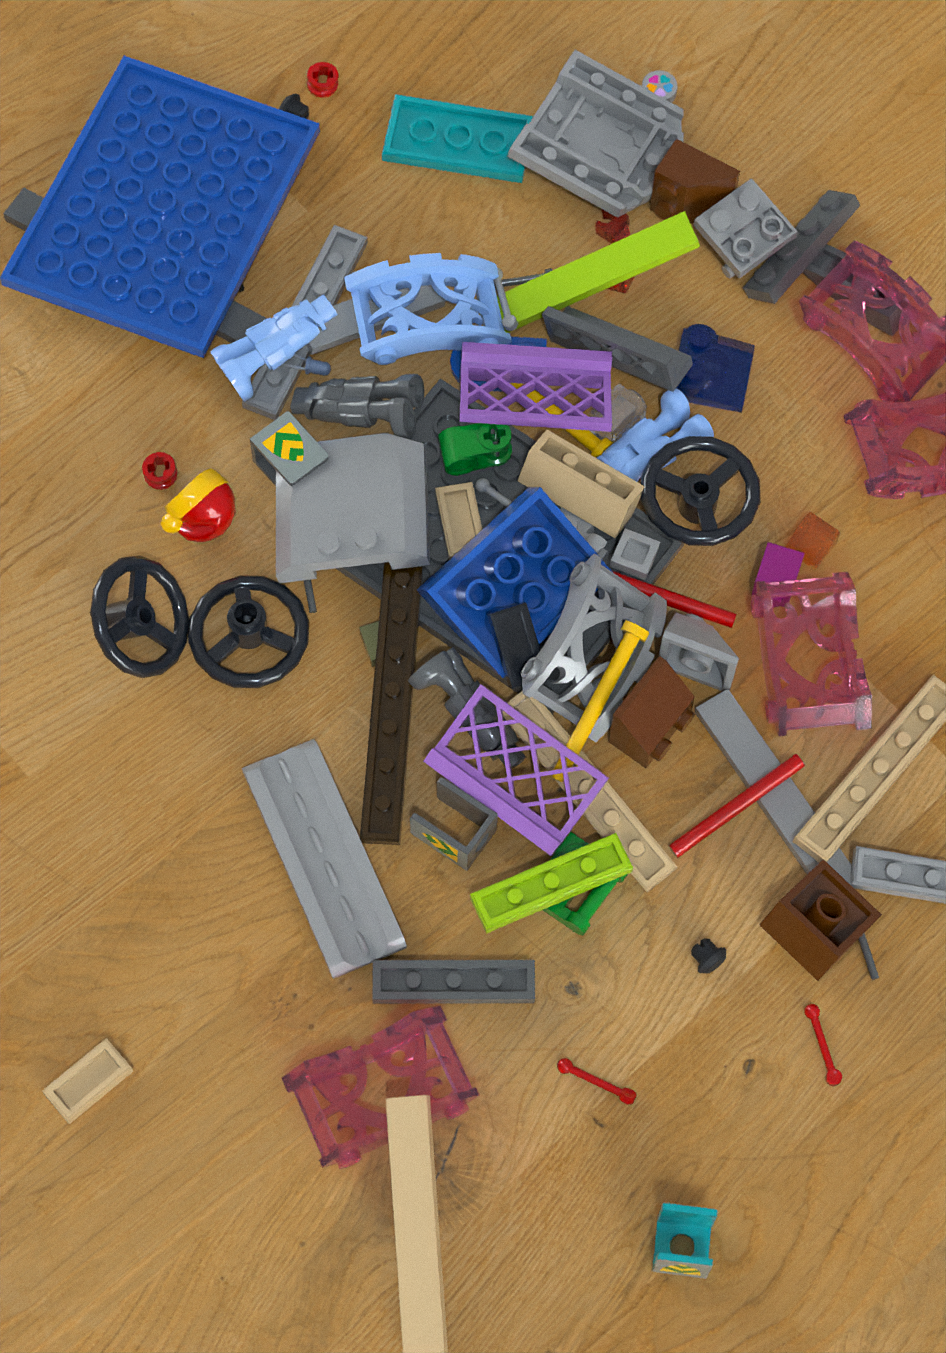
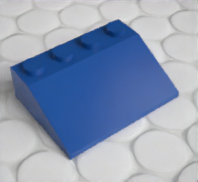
M528 487L421 585L417 591L439 617L500 678H504V669L487 614L526 602L537 640L540 644L553 632L562 614L569 593L570 575L573 569L580 562H586L594 553L598 554L541 487ZM601 559V565L611 571V569Z

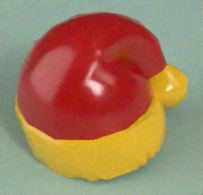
M212 468L200 473L164 507L167 513L162 517L160 524L165 532H178L187 541L207 542L223 535L230 527L236 513L235 497L227 479Z

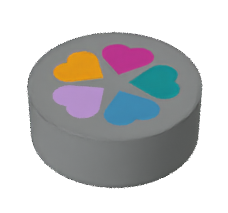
M658 70L650 72L644 77L642 87L671 103L675 100L677 81L673 75L666 71Z

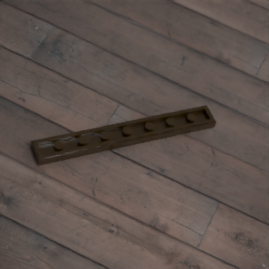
M384 562L360 840L362 843L400 845L413 700V687L408 680L415 673L421 595L417 589L422 585L424 566L392 570L390 563Z

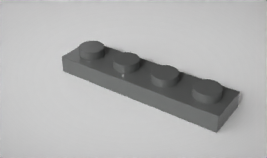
M828 190L795 228L798 231L796 238L771 255L743 287L748 298L775 304L859 208L860 204L856 195Z
M373 960V1004L535 1003V960Z

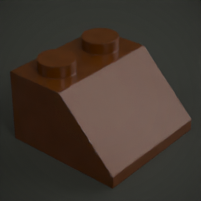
M676 139L654 172L650 210L663 220L685 211L690 224H692L695 218L737 189L740 171Z
M661 656L657 658L614 712L610 729L609 743L644 768H647L653 759H656L658 762L662 760L672 745L669 739L676 730L682 733L695 716V713L692 712L694 695L669 663Z
M823 859L774 906L759 925L819 981L882 914Z

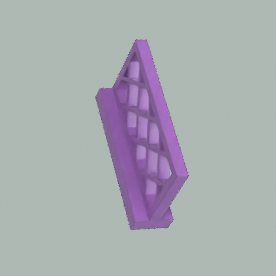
M462 342L459 422L611 432L612 352ZM472 380L488 382L479 387ZM510 383H520L525 385L517 389ZM547 385L563 387L558 389L557 391H553ZM497 387L507 394L506 397L499 401L489 394V392ZM585 388H596L600 390L592 394ZM536 390L546 398L535 403L526 395ZM572 392L582 399L575 406L564 399L565 396ZM478 399L489 406L485 410L468 409V405ZM517 401L527 410L512 412L507 407ZM555 404L564 413L554 415L548 413L545 409ZM592 406L603 415V418L588 417L583 411Z
M482 684L477 688L436 747L431 749L423 761L458 788L496 812L500 819L550 856L555 854L609 779L608 776ZM483 696L496 705L498 722L482 725L476 724L474 708ZM503 711L514 719L504 721ZM470 717L471 726L461 728L466 719ZM521 723L528 728L530 745L508 749L505 725ZM499 726L503 750L481 753L477 730ZM472 731L475 754L459 756L447 747L456 733ZM534 734L547 743L536 744ZM552 746L560 752L562 769L540 772L537 749ZM531 750L535 773L513 776L509 753ZM503 754L507 777L492 780L484 774L482 757ZM566 757L578 766L568 768ZM476 758L477 768L466 760ZM585 770L597 779L588 793L572 796L568 772ZM563 773L567 797L544 800L541 776ZM535 777L539 801L523 803L516 798L513 781ZM508 782L509 792L497 783ZM583 799L574 811L573 800ZM568 802L570 818L561 830L548 821L545 804ZM540 805L541 815L530 807Z

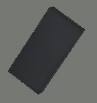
M526 602L487 614L507 683L511 689L522 686L521 672L529 659L536 657L540 652V646Z

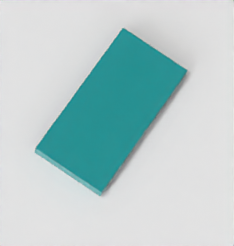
M395 94L382 151V161L523 183L526 166L509 158L508 153L526 123L529 124L533 116Z

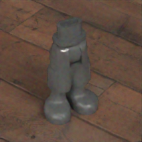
M405 374L395 380L380 382L377 376L353 377L350 380L334 378L320 385L318 382H312L309 387L295 388L291 401L292 414H305L308 420L316 419L323 422L340 423L349 427L371 428V426L376 424L377 419L385 420L390 423L392 431L396 436L412 439L416 431V417L413 408H420L423 404L424 384L421 376L418 374Z
M454 647L434 656L408 680L412 687L417 690L425 689L432 685L441 687L451 697L444 706L455 719L480 686L478 680L474 682L463 663L462 657ZM483 696L474 708L476 724L482 725L498 722L495 705ZM470 717L466 719L462 727L471 726ZM505 725L508 749L518 747L516 744L519 742L516 733L511 729L510 725ZM499 726L477 730L482 750L486 752L503 750ZM467 731L468 734H469V735L471 736V738L473 739L472 731ZM522 751L509 753L511 769L527 758ZM503 754L490 756L493 761L499 758L505 765Z

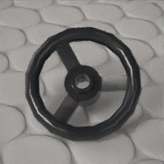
M687 436L667 443L650 458L641 477V485L645 486L641 495V502L650 521L667 537L689 546H715L736 538L752 523L761 503L760 479L751 460L734 445L710 436ZM689 451H709L727 459L710 475L694 474L687 479L662 470V467L672 458ZM740 472L745 483L746 500L740 514L728 525L718 528L714 514L720 493L719 488ZM656 486L680 495L679 511L681 515L691 523L700 524L701 531H692L677 525L662 512L656 499Z
M140 555L119 558L103 570L93 589L90 609L94 636L102 652L121 672L139 678L162 675L178 662L188 638L189 614L187 603L176 578L159 562ZM126 572H130L127 600L107 605L108 593L115 580ZM147 574L151 575L163 586L171 602L174 617L173 633L155 621L154 609L145 599ZM146 635L167 650L155 661L142 663L130 659L117 647L116 642Z
M240 575L217 583L199 599L189 618L188 643L195 662L212 679L233 688H261L282 680L298 666L309 644L310 622L301 600L286 585L265 576ZM250 591H262L274 596L289 609L294 622V638L267 626L265 610L258 602L251 599ZM235 593L236 603L230 607L227 614L229 634L208 651L203 640L204 622L213 606L225 596ZM265 644L287 653L275 666L257 673H236L219 665L239 647L254 649Z

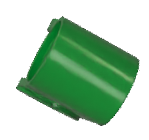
M476 423L467 426H453L443 430L438 435L445 471L449 475H464L475 470L506 464L512 456V438L509 425Z

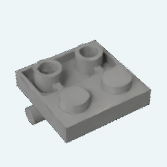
M752 178L694 220L695 228L726 263L722 266V271L729 279L735 275L740 279L795 239L798 232Z

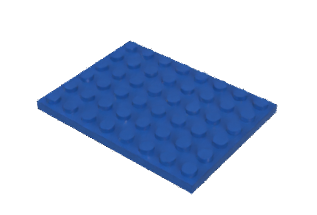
M123 56L0 276L1 285L204 358L320 133V123Z

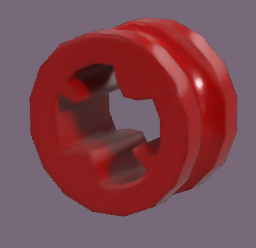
M317 62L311 65L307 72V88L309 92L321 98L334 94L339 84L338 70L328 62ZM319 76H327L326 83H319Z
M164 452L152 453L143 461V475L150 487L158 490L167 489L177 480L178 473L175 461L169 454ZM157 465H164L163 476H155L154 471L157 470Z

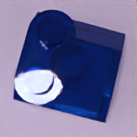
M694 324L688 328H683L679 351L690 355L693 365L676 388L685 395L688 403L742 413L755 345L717 335L711 327L704 324Z

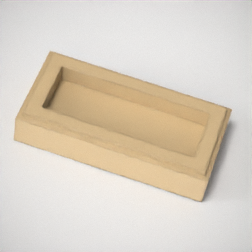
M472 482L435 488V497L448 560L482 530Z
M106 1038L43 1089L42 1092L67 1123L70 1124L129 1076L133 1069Z

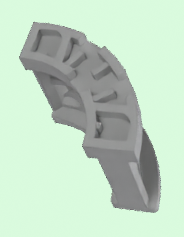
M595 553L586 562H580L570 575L568 597L553 632L537 656L529 659L522 669L523 694L529 698L532 696L577 725L584 711L567 700L578 695L581 703L586 708L601 679H596L593 683L591 681L604 672L610 663H599L587 670L583 653V631L598 623L611 620V637L617 649L623 638L621 627L625 620L644 628L649 632L646 641H639L588 737L597 742L611 727L613 714L622 704V699L629 691L632 683H638L651 665L655 655L649 649L654 636L657 638L662 636L666 620L667 600L657 593H654L651 597L647 596L602 566L601 557ZM596 588L599 589V598L594 595ZM555 668L560 670V676L557 680L551 682L552 684H563L571 680L573 683L561 695L542 685Z

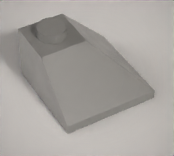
M676 612L663 634L659 656L669 663L676 674L722 692L726 689L730 691L739 658L714 627L706 624L702 618L693 614L682 615Z

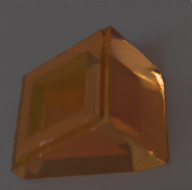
M809 512L785 547L805 553L802 562L816 570L837 544L840 532L812 512Z

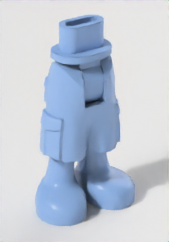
M324 294L311 303L306 299L299 302V305L289 308L285 307L274 314V317L265 319L247 329L245 332L246 337L230 344L219 345L212 349L210 353L243 402H246L253 396L251 376L258 368L266 364L269 370H275L288 359H291L295 352L311 342L319 334L318 327L322 331L326 330L325 323L338 314Z
M676 388L673 392L667 390L661 396V413L654 421L647 418L639 420L630 428H627L621 435V438L610 445L597 459L637 482L641 479L650 458L667 443L687 436L714 437V432L704 416L696 414L689 418L690 406L688 400L679 389ZM681 427V429L670 438L668 436H662L671 430ZM676 456L663 466L662 469L675 462Z

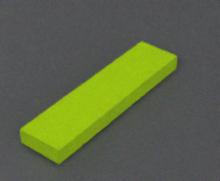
M614 833L471 893L470 899L487 934L631 873L633 866L617 833Z

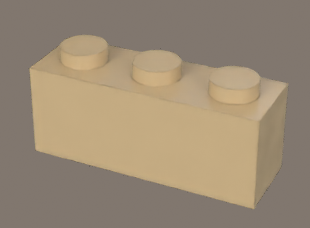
M546 430L529 450L518 482L526 487H541L555 504L613 538L618 536L632 518L645 486L549 430Z

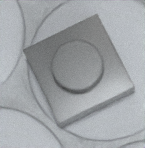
M625 528L611 558L610 567L646 580L659 551L660 542Z

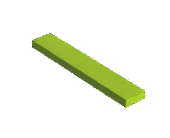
M685 211L506 291L505 295L511 315H514L518 322L516 329L543 318L542 313L548 306L557 310L563 309L699 248V241ZM497 295L498 304H499L500 313H501V318L503 319V318H504V314H503V311H502V307H501V304H500L499 297H498V295Z

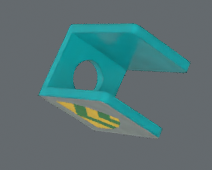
M663 1203L657 1217L652 1272L707 1278L713 1267V1259L709 1258L711 1228L717 1218L718 1210ZM678 1235L689 1237L694 1244L693 1254L691 1256L672 1254L670 1250L671 1240Z

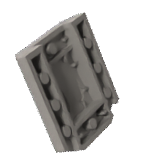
M574 50L560 71L553 88L530 123H526L510 147L508 157L618 218L651 199L656 168L676 139L684 142L681 122L683 109L579 51Z
M389 433L318 441V444L328 453V460L298 483L290 486L276 471V578L279 583L317 579L316 571L383 562H389L392 570L430 565L427 452L423 443Z

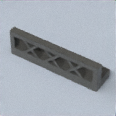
M548 306L542 313L551 342L568 349L612 352L611 367L672 392L693 365L691 356L572 307L567 306L562 312Z

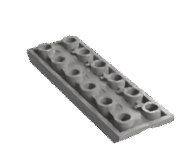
M315 739L243 767L242 772L332 978L335 979L373 963V960H380L406 949L407 945Z

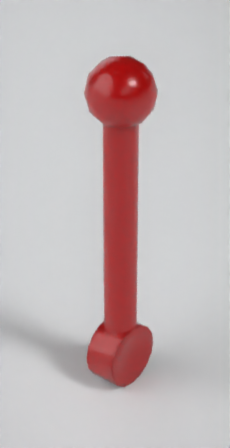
M809 1004L805 1007L804 1013L808 1019H811L828 1071L825 1080L830 1086H837L842 1081V1073L834 1067L818 1018L820 1009L815 1004Z
M567 1058L560 1059L557 1063V1069L560 1073H571L619 1096V1100L625 1104L631 1105L636 1099L637 1094L632 1089H621L573 1066L571 1060Z

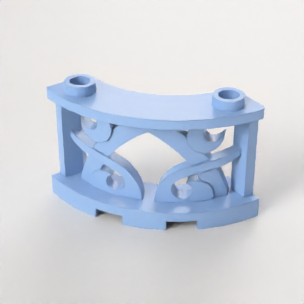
M441 253L409 256V263L389 267L387 260L365 267L344 277L346 290L352 294L362 346L359 348L362 357L379 365L391 364L398 358L426 351L462 350V342L505 345L512 342L510 333L504 332L493 281L499 277L497 264L491 261L460 254L458 260H442ZM431 285L434 291L443 299L457 305L446 317L437 323L430 322L405 309V307L416 299L421 286ZM446 286L454 287V290L452 291L448 289ZM409 288L410 292L401 297L402 291L398 290ZM370 300H373L379 308L372 315L369 305ZM389 317L383 325L381 336L391 330L396 334L376 340L373 325Z

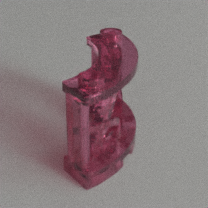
M853 240L845 249L846 256L808 296L804 295L799 300L804 314L803 319L811 329L820 331L830 337L859 363L873 382L879 398L884 403L908 410L913 405L911 399L946 362V316L944 315L940 318L928 304L932 297L911 276L904 280L889 268L893 263L891 260L872 248ZM853 273L854 277L851 287L841 285ZM875 288L885 295L884 299L873 297L877 293ZM833 293L849 298V300L839 299L830 304L840 309V315L823 305ZM896 304L902 311L899 319V334L903 344L886 343L872 339L866 320L865 305L873 308H888ZM910 322L914 325V327L916 328L917 332H915V331H914L913 333L910 332V328H909V323H910ZM930 351V352L924 357V359H923L922 361H920L919 355L924 354V353ZM909 359L912 372L903 381H901V379L895 372V368H898L900 370L901 377L905 376L909 368Z
M946 392L937 396L909 402H884L867 399L857 403L853 410L843 415L845 423L853 427L870 477L864 481L868 495L886 499H903L905 493L919 491L921 498L946 494V447L936 466H930L919 454L901 448L907 437L918 427L946 436ZM907 462H910L915 467H906L905 465Z
M837 572L833 573V577L771 583L757 581V595H751L750 600L752 617L758 618L761 654L769 699L765 702L766 719L768 724H775L778 737L786 736L787 730L854 724L856 730L872 729V693L867 682L862 658L856 659L857 650L854 649V642L851 640L858 639L859 633L856 588L849 573ZM833 592V595L811 606L808 594ZM798 596L802 614L798 617L796 609L791 604L785 603L784 608L787 616L783 619L777 618L773 611V598ZM820 619L819 625L821 630L826 624H830L834 627L835 634L832 637H824L816 625L817 620ZM806 629L812 640L819 647L830 652H838L839 659L828 663L822 669L817 678L816 685L799 675L785 660L794 642ZM773 632L783 634L776 648ZM830 674L838 675L842 679V684L836 685L831 681L829 690L825 689L827 676ZM780 677H781L786 683L789 684L788 686H786V687L783 688V689H782V686H781ZM809 697L815 699L816 706L804 707ZM787 699H797L800 702L799 708L788 709Z
M441 1005L412 1011L401 1020L372 1035L373 1043L367 1046L364 1044L354 1052L350 1045L335 1052L305 1060L281 1078L287 1092H294L322 1156L319 1159L322 1168L338 1164L339 1169L350 1167L362 1160L361 1155L389 1144L387 1114L374 1112L353 1103L362 1095L366 1088L368 1080L366 1065L374 1061L384 1072L392 1076H411L405 1097L430 1095L432 1123L445 1116L447 1120L466 1113L469 1110L467 1103L480 1096L477 1088H472L443 1025L447 1018ZM426 1034L437 1055L436 1058L427 1060ZM396 1051H403L405 1053L403 1063L413 1060V1065L404 1067L394 1066L391 1063V1057ZM442 1066L453 1091L443 1098H434L431 1095L432 1088L436 1085H443L441 1079L433 1076L426 1078V1071ZM352 1074L357 1078V1084L348 1094L343 1096L341 1092L348 1090L349 1087L341 1084L340 1080L344 1075ZM312 1086H315L318 1092L330 1103L323 1110ZM341 1111L345 1115L338 1121V1132L344 1127H350L354 1130L355 1134L351 1140L337 1144L327 1118ZM366 1125L382 1130L367 1135Z

